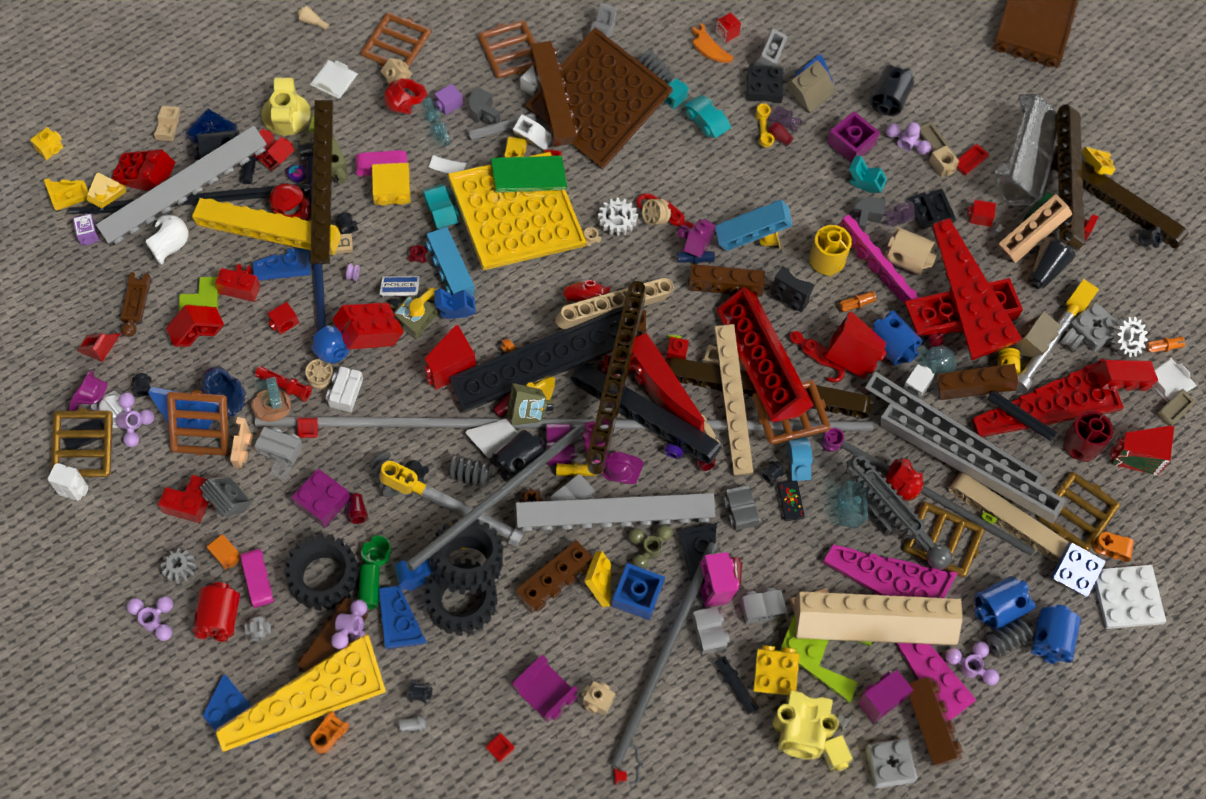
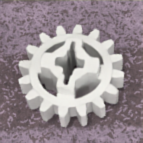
M619 198L615 202L610 199L609 204L604 202L603 207H600L598 213L599 225L604 226L603 230L607 231L609 229L610 235L616 232L617 236H619L620 232L626 235L627 230L632 231L633 226H636L638 218L636 208H632V203L626 204V199L620 202Z
M1122 317V320L1117 321L1118 326L1113 327L1116 331L1111 333L1114 336L1111 342L1116 344L1114 350H1118V355L1136 357L1137 354L1142 353L1141 348L1146 347L1143 343L1148 340L1145 338L1148 332L1143 330L1145 324H1141V319Z

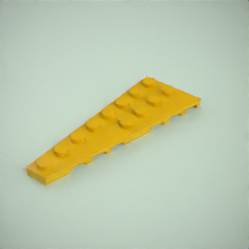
M362 635L345 648L340 649L216 729L222 751H227L385 693L386 690L369 635Z

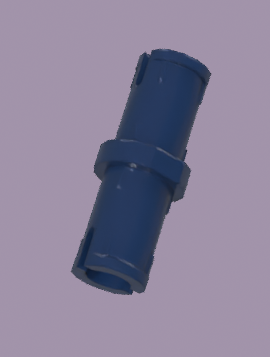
M678 251L677 253L678 263L691 262L698 264L715 261L714 251H705L701 257L688 252Z

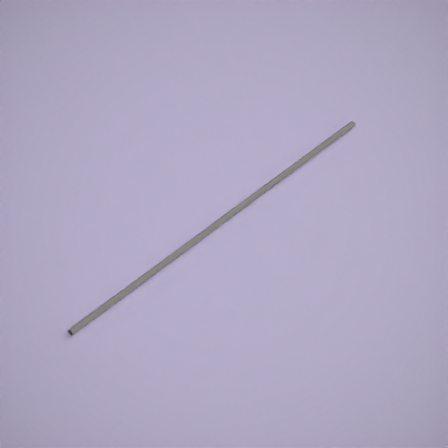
M255 417V426H298V417H284L271 422L262 421ZM318 417V427L476 428L506 419L508 422L509 420L507 418ZM542 419V421L512 426L514 428H547V424L570 423V429H574L577 425H581L585 429L584 423L595 421L596 419ZM617 419L614 429L647 428L632 419ZM726 420L706 421V423L710 424L712 430H728ZM747 420L748 430H764L762 424H759L757 420ZM769 421L772 430H784L781 421ZM789 421L792 430L803 429L801 421ZM809 421L811 427L822 425L821 421ZM829 421L831 428H838L841 431L873 430L872 421ZM607 425L601 426V428H603V429L609 427V426H607Z

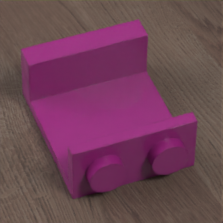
M543 654L512 683L513 689L547 722L551 719L555 721L563 713L561 709L566 704L568 706L572 705L577 699L578 688L575 686L572 688L548 665V659Z

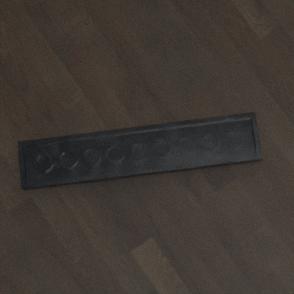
M624 306L450 376V381L463 412L465 413L504 397L509 392L511 393L512 384L527 386L530 382L536 384L613 352Z

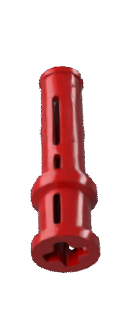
M259 366L255 372V377L284 389L288 395L293 394L303 402H306L312 393V386H305L299 383L297 379H288L263 366Z

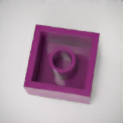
M853 111L830 131L827 144L852 163L855 156L865 155L877 144L880 132Z
M319 468L292 496L294 505L323 528L351 500L349 491Z
M898 670L892 674L890 671L886 672L879 678L880 680L876 685L871 683L860 695L861 699L858 705L873 724L905 701L913 691Z

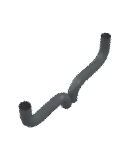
M630 745L629 748L636 750V761L641 764L636 770L637 780L630 782V785H635L640 781V768L643 767V761L639 760L638 747Z

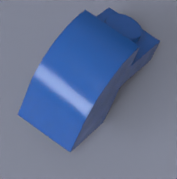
M441 288L434 291V303L436 308L440 310L441 317L455 319L466 318L476 314L475 297L463 290L453 295H450Z
M429 558L413 571L407 567L406 562L408 561H400L395 565L400 589L412 591L427 583L426 576L432 574Z

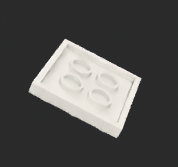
M1152 565L1101 569L1095 581L1105 629L1166 623Z

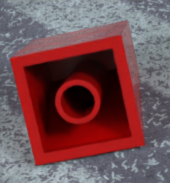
M849 311L833 334L825 358L865 379L869 373L872 374L875 371L877 361H882L885 357L886 342L859 317Z
M458 324L425 357V378L429 385L434 386L435 390L450 384V376L476 366L475 354Z

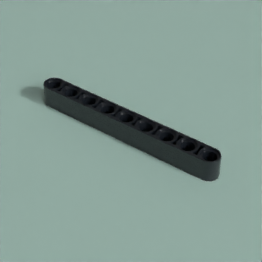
M587 363L580 365L570 376L571 381L577 387L601 400L607 375ZM624 387L619 412L706 464H711L722 450L721 444L714 438L628 387Z

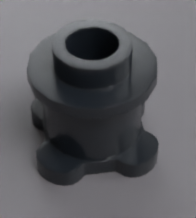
M312 139L303 143L297 140L301 160L304 161V157L313 155Z
M343 212L337 216L335 223L337 226H340L341 234H351L358 230V223L352 220L351 213Z
M1159 226L1154 227V230L1151 231L1143 229L1139 234V242L1143 247L1153 245L1154 248H1159V244L1164 239Z
M138 373L132 378L134 387L131 388V392H133L134 397L149 396L152 379L146 373Z
M410 460L404 466L414 471L417 475V480L422 483L424 482L425 475L429 472V468L422 466L417 460Z
M771 460L769 466L766 468L762 467L759 475L772 487L776 479L784 475V467L780 462Z
M412 679L408 695L409 702H413V699L423 701V703L431 700L433 688L430 687V684H420L415 682V679Z

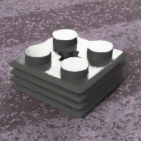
M230 475L208 478V481H205V484L200 486L203 492L202 496L216 507L215 512L222 517L244 513V510H247L249 505H252L251 500Z

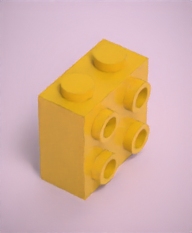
M409 163L372 164L374 204L385 206L387 204L403 205L411 203Z
M762 645V649L758 648L754 691L789 695L791 691H796L800 653H796L795 648L783 647V651L775 650V646Z

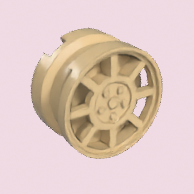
M664 199L646 201L642 208L645 222L649 225L665 224L671 214V210L667 206L668 202Z
M320 359L311 361L305 370L308 383L316 389H324L330 386L334 375L331 364H323V361Z

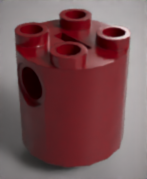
M1097 411L1081 413L1065 434L1063 439L1064 450L1071 457L1079 461L1090 462L1095 459L1112 439L1114 431L1111 421L1104 414Z

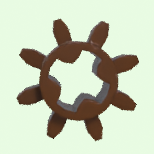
M530 488L528 492H522L524 499H520L519 503L528 502V500L530 502H533V500L535 502H543L544 498L540 497V491L535 492Z

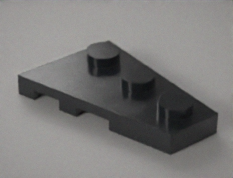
M717 523L678 531L691 582L709 542L716 544Z

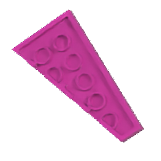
M834 544L823 561V564L877 595L944 598L958 574L956 572L949 573L940 569L923 567L917 563L895 558L879 557L873 553L866 554Z

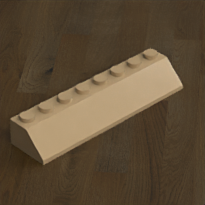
M799 592L795 598L796 639L958 645L963 619L961 599Z

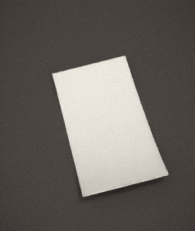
M433 155L429 164V168L445 173L463 171L466 163L450 161Z

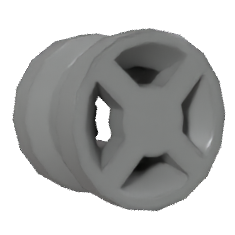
M1071 328L1061 343L1068 345L1070 350L1074 351L1082 342L1084 336L1078 335L1075 329Z

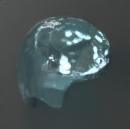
M935 346L926 353V366L931 369L935 376L955 371L957 361L950 348Z

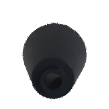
M1045 237L1041 241L1029 276L1030 285L1036 289L1045 288L1074 260L1076 256L1074 250L1068 245L1066 247L1061 245L1062 241L1059 239Z

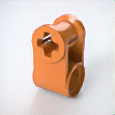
M1103 532L1099 535L1092 548L1098 554L1115 560L1122 559V562L1131 561L1134 541L1128 537Z
M333 711L325 717L321 725L311 735L312 747L319 754L329 751L349 728V723L342 722L335 716L336 713ZM325 738L326 743L324 745H316L318 739Z

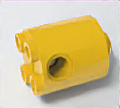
M827 225L819 229L810 252V265L817 272L827 276H833L840 272L846 263L852 245L850 234L838 225Z

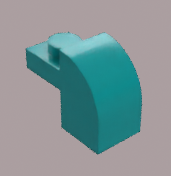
M855 156L849 168L852 174L850 183L854 187L869 193H881L887 181L882 169L868 168L862 156Z

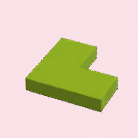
M200 277L198 294H180L179 312L185 305L216 307L218 310L219 293L215 285L217 277Z

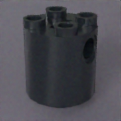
M887 65L882 70L869 99L870 105L875 111L887 116H897L902 112L914 85L911 70L894 67L893 65Z
M239 130L199 134L198 144L193 146L194 159L200 160L240 135Z
M523 429L492 453L489 460L494 467L499 468L502 472L500 476L507 482L545 452L543 449L545 443L539 435L535 434L533 436Z

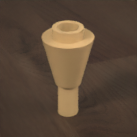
M308 6L301 7L299 10V21L317 25L324 30L329 27V24L321 20Z

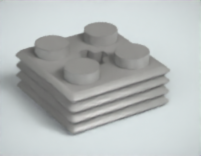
M1094 302L1072 320L1068 328L1070 330L1073 328L1078 335H1083L1084 339L1082 341L1096 352L1113 337L1111 333L1116 331L1113 327L1118 326V323L1097 302Z
M907 738L873 743L866 746L865 751L875 789L914 783L917 780ZM889 759L896 763L893 768L890 764L887 765Z

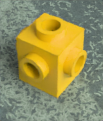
M48 127L30 139L34 149L45 160H48L64 148L61 143V136L56 131L52 132Z

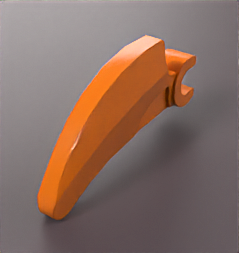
M701 23L699 25L700 30H697L696 27L692 28V34L698 37L693 40L692 44L698 52L713 61L723 63L733 61L734 57L724 51L709 36L704 24Z

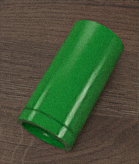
M373 564L361 565L359 571L358 600L364 601L367 609L378 608L380 567Z

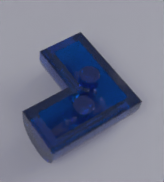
M208 108L189 128L186 135L191 142L197 145L199 134L237 131V125Z

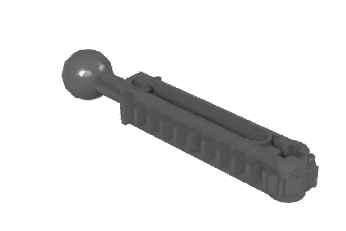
M854 454L851 459H848L846 462V472L850 474L851 478L854 477L856 479L855 483H859L862 490L865 489L867 491L866 495L872 497L871 501H875L877 507L883 509L882 513L888 515L887 519H892L893 525L899 527L898 532L902 531L904 533L902 538H909L910 541L915 538L927 552V562L932 568H947L952 561V553L945 545H936L923 531L926 528L924 525L925 520H920L918 518L919 515L912 512L913 508L907 506L908 502H903L902 496L896 494L897 490H893L891 488L892 485L886 483V478L880 476L881 472H877L875 466H871L869 464L870 460H867L864 455Z

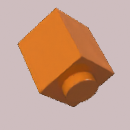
M223 534L207 546L210 554L224 570L228 567H234L239 562V558H241L237 549Z

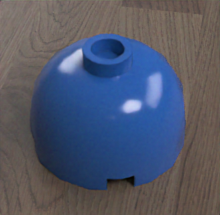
M330 325L320 329L314 335L313 346L311 345L313 353L321 361L330 364L342 361L349 354L350 350L347 349L343 341V332H339L336 327H330Z

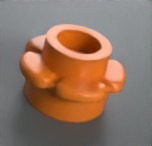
M506 338L504 341L501 340L503 344L500 347L506 354L517 349L509 338Z

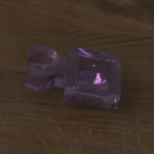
M777 106L770 116L769 122L772 124L775 122L781 123L784 127L788 126L791 131L797 132L798 126L794 124L801 126L803 120L798 117L793 118L792 112Z
M911 201L896 205L893 212L885 211L883 214L886 217L890 216V219L884 222L888 226L894 225L895 222L900 225L916 219L914 205Z

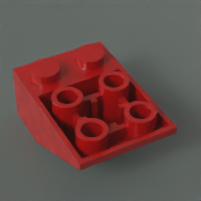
M163 149L122 153L111 179L126 187L149 192L169 179L176 162Z

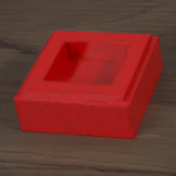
M298 417V437L318 438V417Z
M500 732L485 748L501 763L515 749V746Z

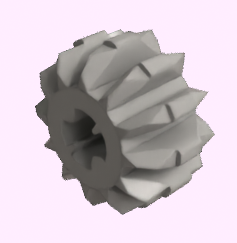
M179 548L176 553L169 551L170 556H163L165 562L160 565L163 569V576L167 577L169 582L175 580L177 584H180L181 578L188 582L187 575L194 576L192 570L197 567L193 563L195 561L194 556L190 555L187 550L182 553Z

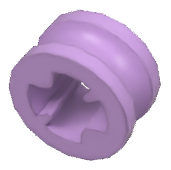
M349 264L346 279L357 281L360 266Z

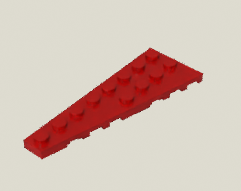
M950 218L933 224L932 230L936 244L940 249L941 261L944 263L945 275L949 280V289L956 312L959 315L960 327L964 332V341L966 346H968L970 360H975L1020 342L1022 339Z
M1105 358L1012 401V403L1046 425L1076 420L1081 413L1086 411H1097L1107 414L1122 411L1124 408L1117 390L1110 391L1109 389L1100 388L1094 369ZM1001 408L990 410L972 420L976 434L981 437L1029 429L1028 426Z

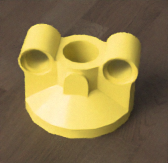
M274 78V93L264 104L261 116L263 124L269 131L277 135L287 136L302 131L309 124L311 111L307 101L296 94L293 78Z

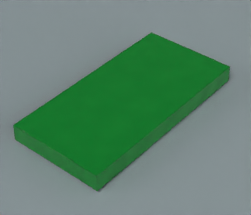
M562 156L491 158L495 193L567 190L568 186Z

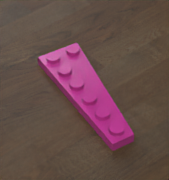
M849 214L845 216L838 226L844 228L850 234L851 246L857 251L856 256L860 260H866L868 268L872 272L880 274V280L904 305L905 301L917 299L918 296L915 290L910 288L905 282L904 277L897 273L892 263L871 242L868 234L860 229L857 221L851 218Z
M896 643L918 680L929 676L938 681L941 688L939 694L941 700H944L947 704L948 712L946 714L949 720H952L976 701L975 697L930 644Z

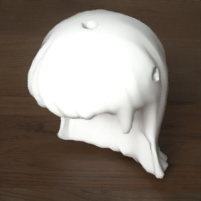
M174 215L158 217L155 227L160 226V230L146 240L147 246L151 249L156 261L163 265L166 256L178 251L185 245L188 239L189 232L186 224L181 218Z

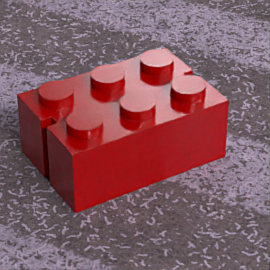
M389 303L342 305L332 319L339 332H343L342 338L348 350L394 346L404 333L398 320L394 319L395 314Z

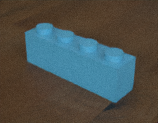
M781 199L773 201L764 207H758L749 213L741 214L734 219L725 220L721 224L716 225L719 245L724 250L729 251L789 228L793 224L789 207Z
M448 227L428 233L425 245L428 252L432 251L433 253L432 261L434 266H438L440 269L438 273L441 281H445L447 284L445 286L446 292L453 295L464 290L470 295H475L474 284Z

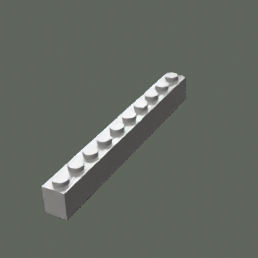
M252 126L102 220L96 226L109 244L114 243L117 245L125 240L124 236L128 233L133 235L140 230L139 226L144 223L149 225L156 220L155 216L160 213L165 215L172 210L171 206L174 204L180 205L188 200L187 196L190 194L196 195L204 190L202 187L206 184L212 185L219 180L218 177L222 174L226 176L235 170L233 167L240 164L242 166L250 161L249 157L256 154L258 156L265 152L267 144L255 126Z
M875 372L865 387L885 401L898 405L1031 481L1039 484L1043 478L1041 473L880 373Z
M891 402L881 416V427L962 473L969 475L976 481L1050 523H1054L1063 509L1065 499L898 405Z
M714 493L515 503V529H520L521 532H531L533 528H541V531H551L553 527H560L561 530L573 529L572 526H580V529H590L592 525L599 524L600 528H610L612 524L619 523L620 527H630L632 523H639L640 526H649L651 522H659V525H669L671 521H678L679 524H688L690 520H698V523H708L710 519L715 517Z

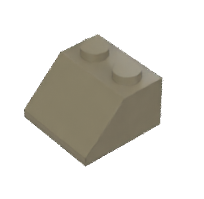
M818 60L795 77L787 86L788 90L808 113H811L835 94L830 75Z
M1043 311L1023 325L1018 332L1022 338L1021 341L1008 348L1017 349L1021 355L1032 358L1039 354L1043 355L1049 349V342H1052L1059 333L1057 331L1061 325Z

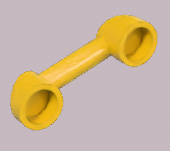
M759 104L755 112L761 134L758 143L762 147L767 148L771 147L774 142L773 135L767 133L766 124L771 108L767 104Z
M427 288L428 291L422 296L411 301L409 304L411 316L419 317L425 314L424 303L427 300L434 301V291L437 288Z

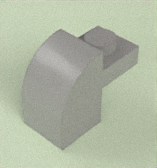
M601 3L596 21L592 24L590 32L595 27L610 38L616 24L615 18L618 8Z

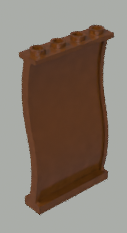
M1007 0L992 49L1001 53L1012 54L1017 58L1022 57L1034 63H1042L1051 68H1058L1063 59L1078 0Z

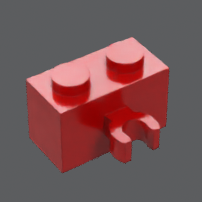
M240 263L237 264L236 271L220 269L215 282L219 294L255 302L260 289V283L256 275H251L252 270L249 265L245 271H241L242 266Z

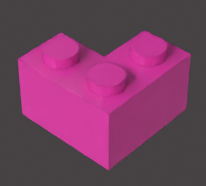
M728 552L705 555L700 562L705 580L700 588L704 606L712 607L728 604L739 589L738 579L735 578L733 573V560L730 559Z

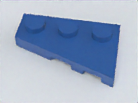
M290 248L284 254L278 256L274 254L254 261V275L258 277V280L311 275L310 250L301 248L294 250Z
M400 587L379 588L385 648L393 649L427 644Z

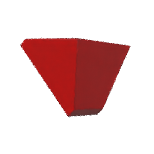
M121 333L86 335L76 351L103 362Z

